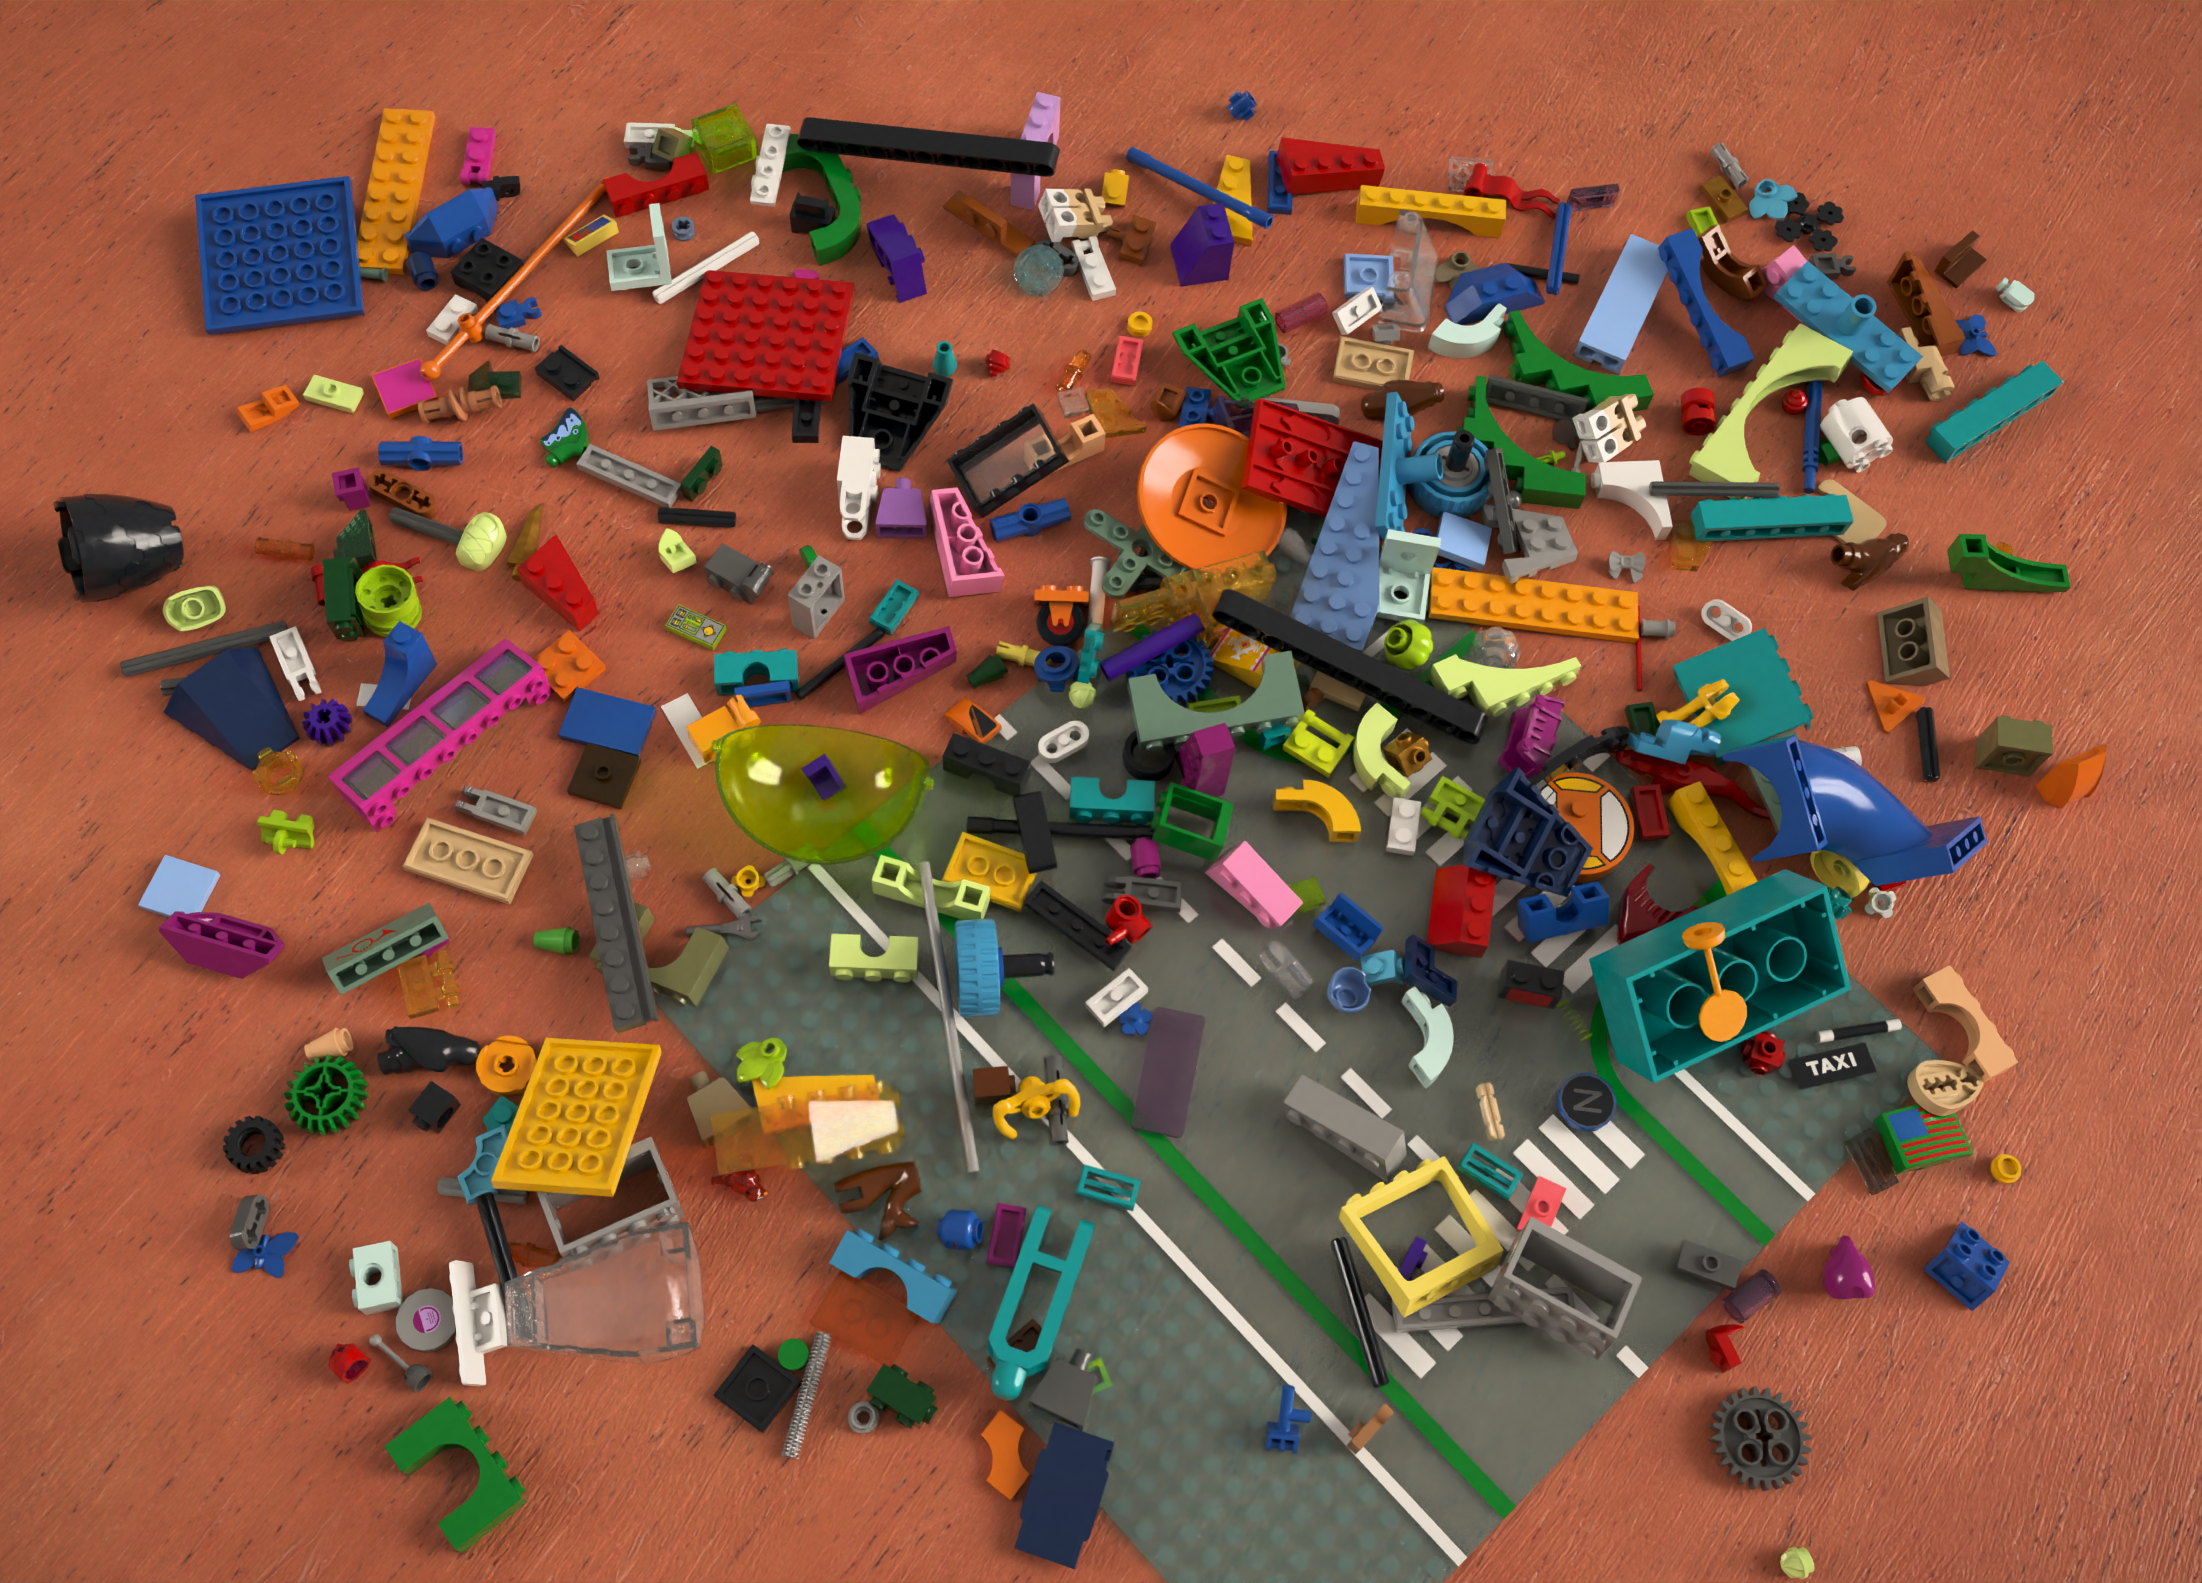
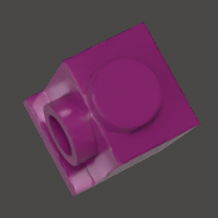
M359 467L332 473L335 495L339 498L340 502L345 501L349 511L371 506L367 484Z

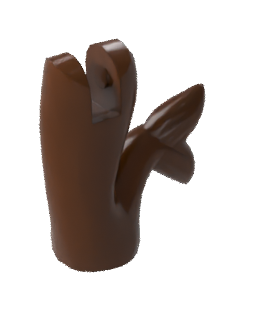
M915 1161L877 1166L855 1173L834 1183L835 1192L848 1191L858 1187L860 1198L849 1199L838 1204L841 1213L845 1214L865 1210L888 1190H892L885 1204L884 1215L880 1225L879 1241L890 1237L896 1227L908 1229L919 1224L916 1219L902 1210L906 1201L922 1192Z

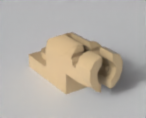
M1911 327L1901 328L1897 335L1923 356L1905 376L1907 383L1920 382L1931 401L1947 399L1951 396L1950 391L1955 390L1951 377L1946 375L1948 369L1945 367L1937 347H1918V340L1913 335Z

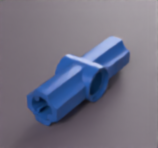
M415 436L410 441H381L378 445L379 462L381 465H409L412 469L426 471L431 469L432 465H461L463 463V446L461 442L433 441L425 436Z
M1061 498L1040 505L1026 503L1021 506L1019 511L989 519V525L994 540L1000 542L1020 535L1036 536L1041 529L1071 521V514L1067 501Z

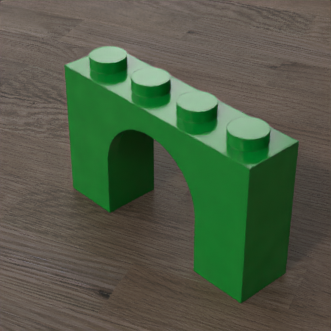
M448 1397L384 1447L401 1472L408 1476L445 1450L463 1448L474 1454L480 1470L478 1485L474 1493L465 1503L438 1523L454 1549L463 1553L527 1503L522 1495L526 1492V1489L516 1476L512 1478L508 1476L504 1470L508 1466L506 1460L498 1450L492 1453L486 1443L490 1441V1438L480 1425L476 1428L472 1425L468 1418L473 1414L462 1400L457 1403L451 1397Z

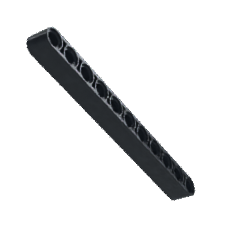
M812 117L803 119L797 138V144L800 148L812 152L1043 177L1054 175L1060 149L1049 142Z
M1224 589L1212 613L1213 618L1217 622L1278 652L1291 651L1293 659L1465 743L1477 744L1480 742L1488 720V716L1483 711L1232 589Z

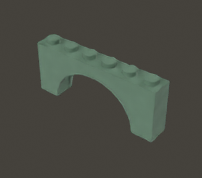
M1286 651L1264 655L1261 662L1262 678L1257 690L1242 704L1221 712H1197L1178 705L1162 690L1156 674L1128 678L1127 688L1139 749L1146 748L1147 751H1155L1163 748V745L1174 743V746H1183L1194 731L1226 723L1231 737L1240 736L1246 730L1255 729L1256 732H1264L1272 729V726L1282 724L1283 727L1298 725L1299 721H1302L1305 712L1292 652Z

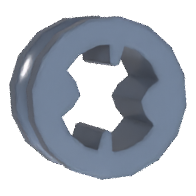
M682 216L674 219L672 222L673 235L677 240L689 241L694 237L695 229L691 218Z

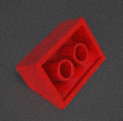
M1464 864L1436 869L1426 942L1434 946L1435 950L1482 958L1489 945L1496 876L1466 867Z

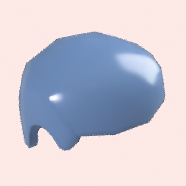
M1342 967L1334 973L1327 986L1328 999L1334 1009L1344 1014H1354L1367 1006L1371 988L1366 983V974L1355 967Z

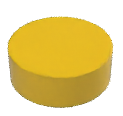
M1145 312L1132 313L1127 323L1129 333L1135 337L1149 335L1152 330V318Z

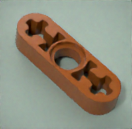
M376 470L369 475L367 483L375 496L400 509L428 519L433 518L437 514L438 505L432 494L385 470ZM384 481L387 484V486L383 484H379L378 486L376 485L377 482L383 483ZM407 490L410 492L409 496L405 499L396 498L399 491ZM418 503L425 506L429 503L430 506L428 508L422 507L421 509Z

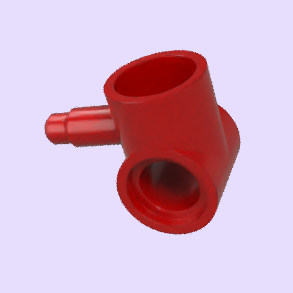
M1126 894L1119 896L1106 913V924L1113 930L1105 938V943L1108 946L1119 942L1124 937L1133 945L1153 927L1141 913V904L1135 897Z

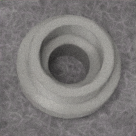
M867 1401L858 1402L851 1407L848 1413V1423L852 1430L860 1434H867L877 1427L879 1422L877 1408ZM864 1412L868 1413L870 1416L869 1421L864 1424L860 1423L858 1416Z

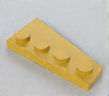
M874 1075L782 1077L771 1090L766 1089L760 1077L752 1080L765 1136L881 1106Z

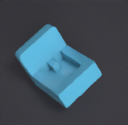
M1394 950L1361 956L1362 971L1366 974L1365 979L1368 986L1392 981L1397 982L1399 985L1406 984L1404 980L1405 959Z

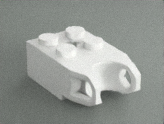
M842 437L837 488L840 513L842 515V531L849 540H861L867 534L872 501H877L878 485H876L877 479H880L881 463H879L880 449H875L874 438ZM852 521L860 522L862 530L858 533H851L847 529L848 524Z

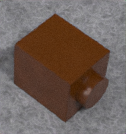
M1008 1066L973 1069L975 1106L996 1104L1000 1100L1010 1098L1011 1093H1016L1015 1075H1009Z

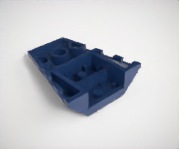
M257 647L231 649L220 653L177 684L164 710L166 716L178 721L183 727L201 736L206 742L216 746L252 772L300 739Z
M1516 767L1489 792L1465 837L1464 866L1568 897L1571 887L1574 886L1593 848L1569 822H1566L1559 815L1558 809L1553 804L1548 803L1536 785L1531 784L1526 779L1525 773L1519 767Z

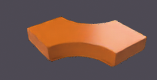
M999 1410L981 1434L982 1439L991 1450L993 1459L992 1469L986 1482L1011 1502L1030 1477V1474L1023 1467L1018 1454L1019 1441L1025 1429L1003 1411Z

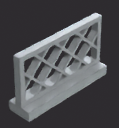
M678 376L647 380L648 407L653 431L756 418L753 391L736 393L706 391L699 395L695 393L697 390L678 389L676 382ZM655 388H666L663 392L654 390ZM674 392L680 394L675 399L670 397Z

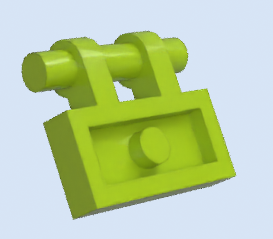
M1442 776L1428 802L1436 805L1437 808L1433 811L1424 806L1420 816L1428 820V824L1431 826H1439L1450 832L1451 837L1464 840L1469 830L1464 828L1467 823L1473 824L1486 799ZM1446 811L1459 818L1458 822L1454 823L1442 816L1443 813Z

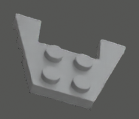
M1484 504L1481 506L1480 514L1485 526L1489 528L1499 527V524H1496L1493 518V508L1496 507ZM1513 509L1518 542L1525 558L1504 559L1502 568L1508 583L1517 582L1519 577L1525 575L1527 577L1534 576L1537 571L1544 568L1551 570L1576 561L1578 551L1563 517Z

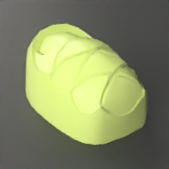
M483 512L477 514L469 522L456 551L457 560L462 566L475 571H483L492 564L503 549L507 539L501 520L492 513Z
M202 586L177 592L167 598L163 605V614L166 621L179 631L194 630L220 619L226 611L224 598L220 590L215 586Z

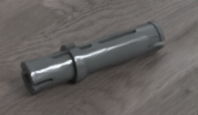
M1049 1055L1043 1058L1046 1084L1063 1079L1062 1056ZM1061 1094L1050 1101L1051 1109L1045 1115V1118L1049 1120V1143L1053 1146L1069 1143L1066 1120L1069 1114L1065 1106V1095Z

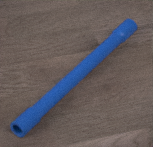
M1131 147L1127 152L1126 159L1144 169H1149L1215 203H1223L1225 208L1247 218L1254 224L1265 229L1271 227L1274 220L1273 215L1243 203L1154 159L1151 155L1135 147Z

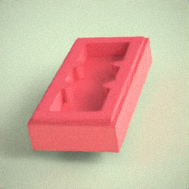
M1119 336L1110 382L1135 386L1144 340Z
M1538 1176L1515 1231L1520 1232L1531 1217L1551 1227L1567 1188Z

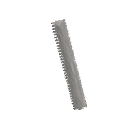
M815 1333L816 1336H814L815 1339L813 1340L814 1343L809 1355L810 1358L808 1359L806 1371H804L805 1374L803 1375L800 1393L793 1410V1417H791L789 1433H787L784 1449H782L783 1452L781 1454L783 1457L798 1459L796 1455H799L797 1451H801L798 1449V1447H802L799 1443H803L800 1439L804 1440L801 1435L805 1436L802 1432H806V1430L803 1428H807L805 1424H808L806 1420H809L807 1416H810L808 1412H811L809 1408H813L810 1404H814L811 1400L815 1401L812 1396L816 1397L813 1393H817L814 1389H818L815 1385H819L817 1381H820L818 1377H821L819 1373L822 1374L820 1369L823 1370L821 1367L824 1366L822 1362H825L823 1358H827L824 1354H828L825 1350H829L826 1348L830 1347L827 1343H831L828 1339H832L829 1337L831 1335L829 1333Z

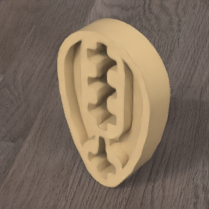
M1929 1060L1920 1063L1909 1073L1907 1080L1909 1091L1914 1100L1923 1109L1938 1116L1950 1115L1963 1109L1978 1096L1983 1087V1080L1975 1070L1958 1063L1943 1060ZM1941 1084H1942V1086H1946V1087H1944L1942 1090H1941L1940 1088H1937V1087H1939ZM1930 1086L1935 1088L1931 1092L1927 1090Z

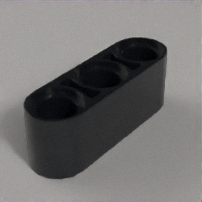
M1041 791L1013 796L1029 874L1057 869L1055 851Z

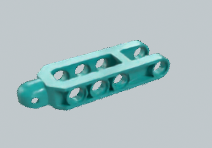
M1037 1205L988 1338L987 1351L996 1366L990 1387L992 1393L999 1399L1007 1401L1015 1399L1021 1393L1026 1377L1046 1370L1093 1235L1094 1223L1083 1219L1080 1220L1065 1261L1039 1252L1045 1228L1053 1209ZM1033 1265H1037L1060 1273L1061 1276L1036 1347L1029 1352H1024L1010 1347L1005 1338L1013 1324L1014 1314L1019 1300L1022 1299L1029 1272L1031 1273Z

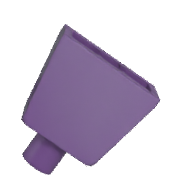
M898 478L895 480V488L883 490L876 518L877 538L927 539L926 517L921 490L911 489V481L909 479Z

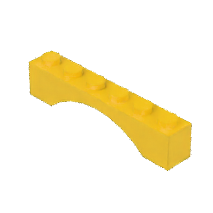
M1361 185L1356 205V223L1380 226L1401 219L1433 218L1457 224L1469 230L1475 236L1500 238L1506 220V200Z
M1699 781L1676 790L1667 805L1679 827L1686 831L1706 853L1722 882L1727 896L1758 882L1701 782Z

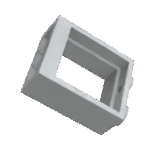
M821 556L815 559L787 595L792 626L816 639L845 601L841 568Z

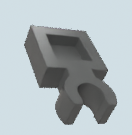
M647 143V148H642L639 145L629 146L630 154H632L628 155L630 165L637 166L645 163L646 169H671V161L652 153L654 143Z
M1836 253L1812 254L1809 262L1829 279H1838L1840 274L1852 276L1856 270L1855 266H1847L1854 259L1851 255L1837 259Z

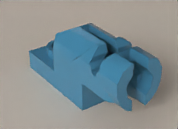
M1670 719L1661 722L1656 736L1641 732L1640 735L1630 733L1626 743L1636 752L1685 764L1689 755L1712 757L1718 750L1721 736L1715 732L1716 730L1705 727L1699 728L1695 724Z

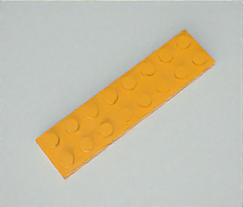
M384 108L357 238L360 267L373 269L386 267L388 274L405 275L406 260L410 249L404 235L408 231H412L415 225L435 121L433 111Z
M1433 567L1430 574L1428 618L1636 643L1639 639L1638 592L1518 578L1517 582L1508 583L1506 576Z

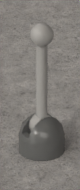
M374 1334L370 1337L369 1343L371 1346L380 1348L406 1371L404 1381L414 1393L420 1392L429 1384L433 1373L426 1366L421 1364L409 1366L382 1342L380 1335Z

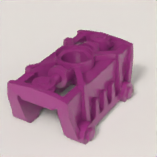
M1536 695L1530 700L1529 708L1515 710L1511 714V730L1505 750L1499 755L1498 765L1508 773L1519 767L1525 773L1524 776L1530 779L1543 770L1547 758L1551 757V751L1556 744V731L1562 721L1560 713L1565 702L1550 696Z

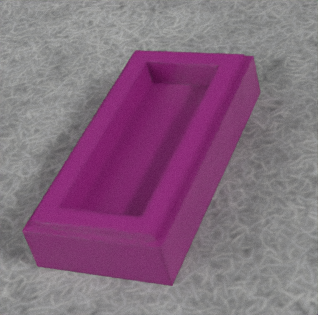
M997 1203L986 1264L1014 1269L1019 1256L1027 1211L1026 1207Z

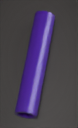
M1193 612L1099 662L1101 671L1110 682L1204 632V626L1199 616Z

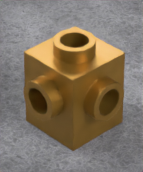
M1408 731L1399 734L1393 742L1383 748L1388 764L1405 777L1419 772L1423 769L1424 765L1432 760L1427 740L1423 736Z

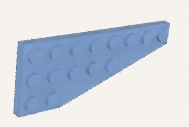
M1353 441L1290 617L1363 653L1380 607L1379 532L1375 527L1379 489V448Z

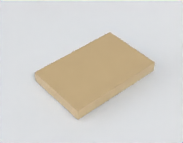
M1341 336L1332 382L1380 391L1388 381L1397 379L1409 380L1414 350Z

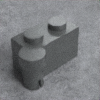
M723 543L704 566L707 581L711 586L716 589L722 588L729 592L734 599L745 601L749 604H752L759 597L764 587L768 584L769 578L774 574V570L768 564L764 568V562L758 564Z

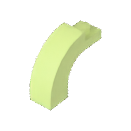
M1376 703L1365 714L1359 725L1353 743V762L1359 777L1371 791L1379 784L1388 796L1403 798L1407 794L1411 783L1386 762L1380 744L1394 731L1398 719L1379 703Z

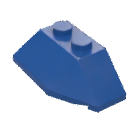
M492 188L469 189L426 213L415 224L412 231H408L404 235L410 252H425L431 257L448 259L455 254L461 253L481 238L489 236L498 209Z
M1505 262L1460 274L1445 305V310L1450 321L1459 325H1466L1484 320L1498 303L1507 308L1505 314H1508L1511 311H1520L1543 305L1545 300L1535 281Z

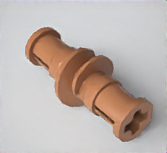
M496 385L491 386V389L477 392L471 391L465 394L463 387H459L458 396H456L452 389H449V397H441L438 400L428 402L424 400L418 401L419 415L424 424L429 423L433 419L449 418L453 415H456L460 421H466L468 412H479L482 409L496 407V409L502 408L501 396Z

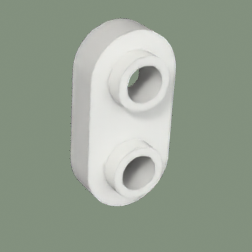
M1711 600L1702 608L1701 615L1703 621L1731 641L1746 636L1752 631V623L1749 618L1723 600ZM1713 608L1720 609L1721 615L1719 617L1713 615ZM1735 623H1741L1743 625V630L1741 632H1738L1734 629Z
M1070 721L1044 735L1038 744L1040 758L1048 763H1056L1084 748L1089 740L1088 727L1080 721ZM1077 735L1080 739L1072 740L1070 737ZM1049 748L1056 749V752L1049 753L1047 750Z

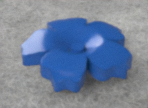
M1134 1003L1127 1011L1118 1016L1119 1023L1123 1025L1121 1032L1131 1036L1135 1035V1030L1139 1036L1147 1034L1149 1029L1148 1023L1153 1020L1152 1012H1149L1147 1009L1141 1011L1140 1003Z

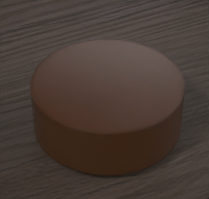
M1318 688L1310 689L1301 697L1304 712L1308 709L1312 711L1323 699L1324 694Z

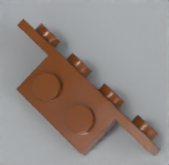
M960 190L943 205L945 210L1018 258H1021L1035 244L1033 238Z

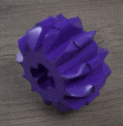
M321 698L320 705L316 706L311 703L312 711L303 712L306 720L302 722V727L306 731L307 737L312 741L315 740L320 746L326 741L329 745L333 746L336 739L344 741L343 733H351L349 724L353 723L352 717L348 714L347 707L343 704L339 705L335 699L327 703L326 700Z

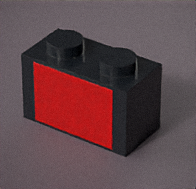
M1507 960L1500 973L1497 998L1554 1009L1562 997L1565 971Z

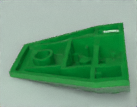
M1262 298L1240 306L1237 318L1203 331H1199L1194 323L1172 332L1183 355L1239 407L1285 390L1286 385L1274 318Z

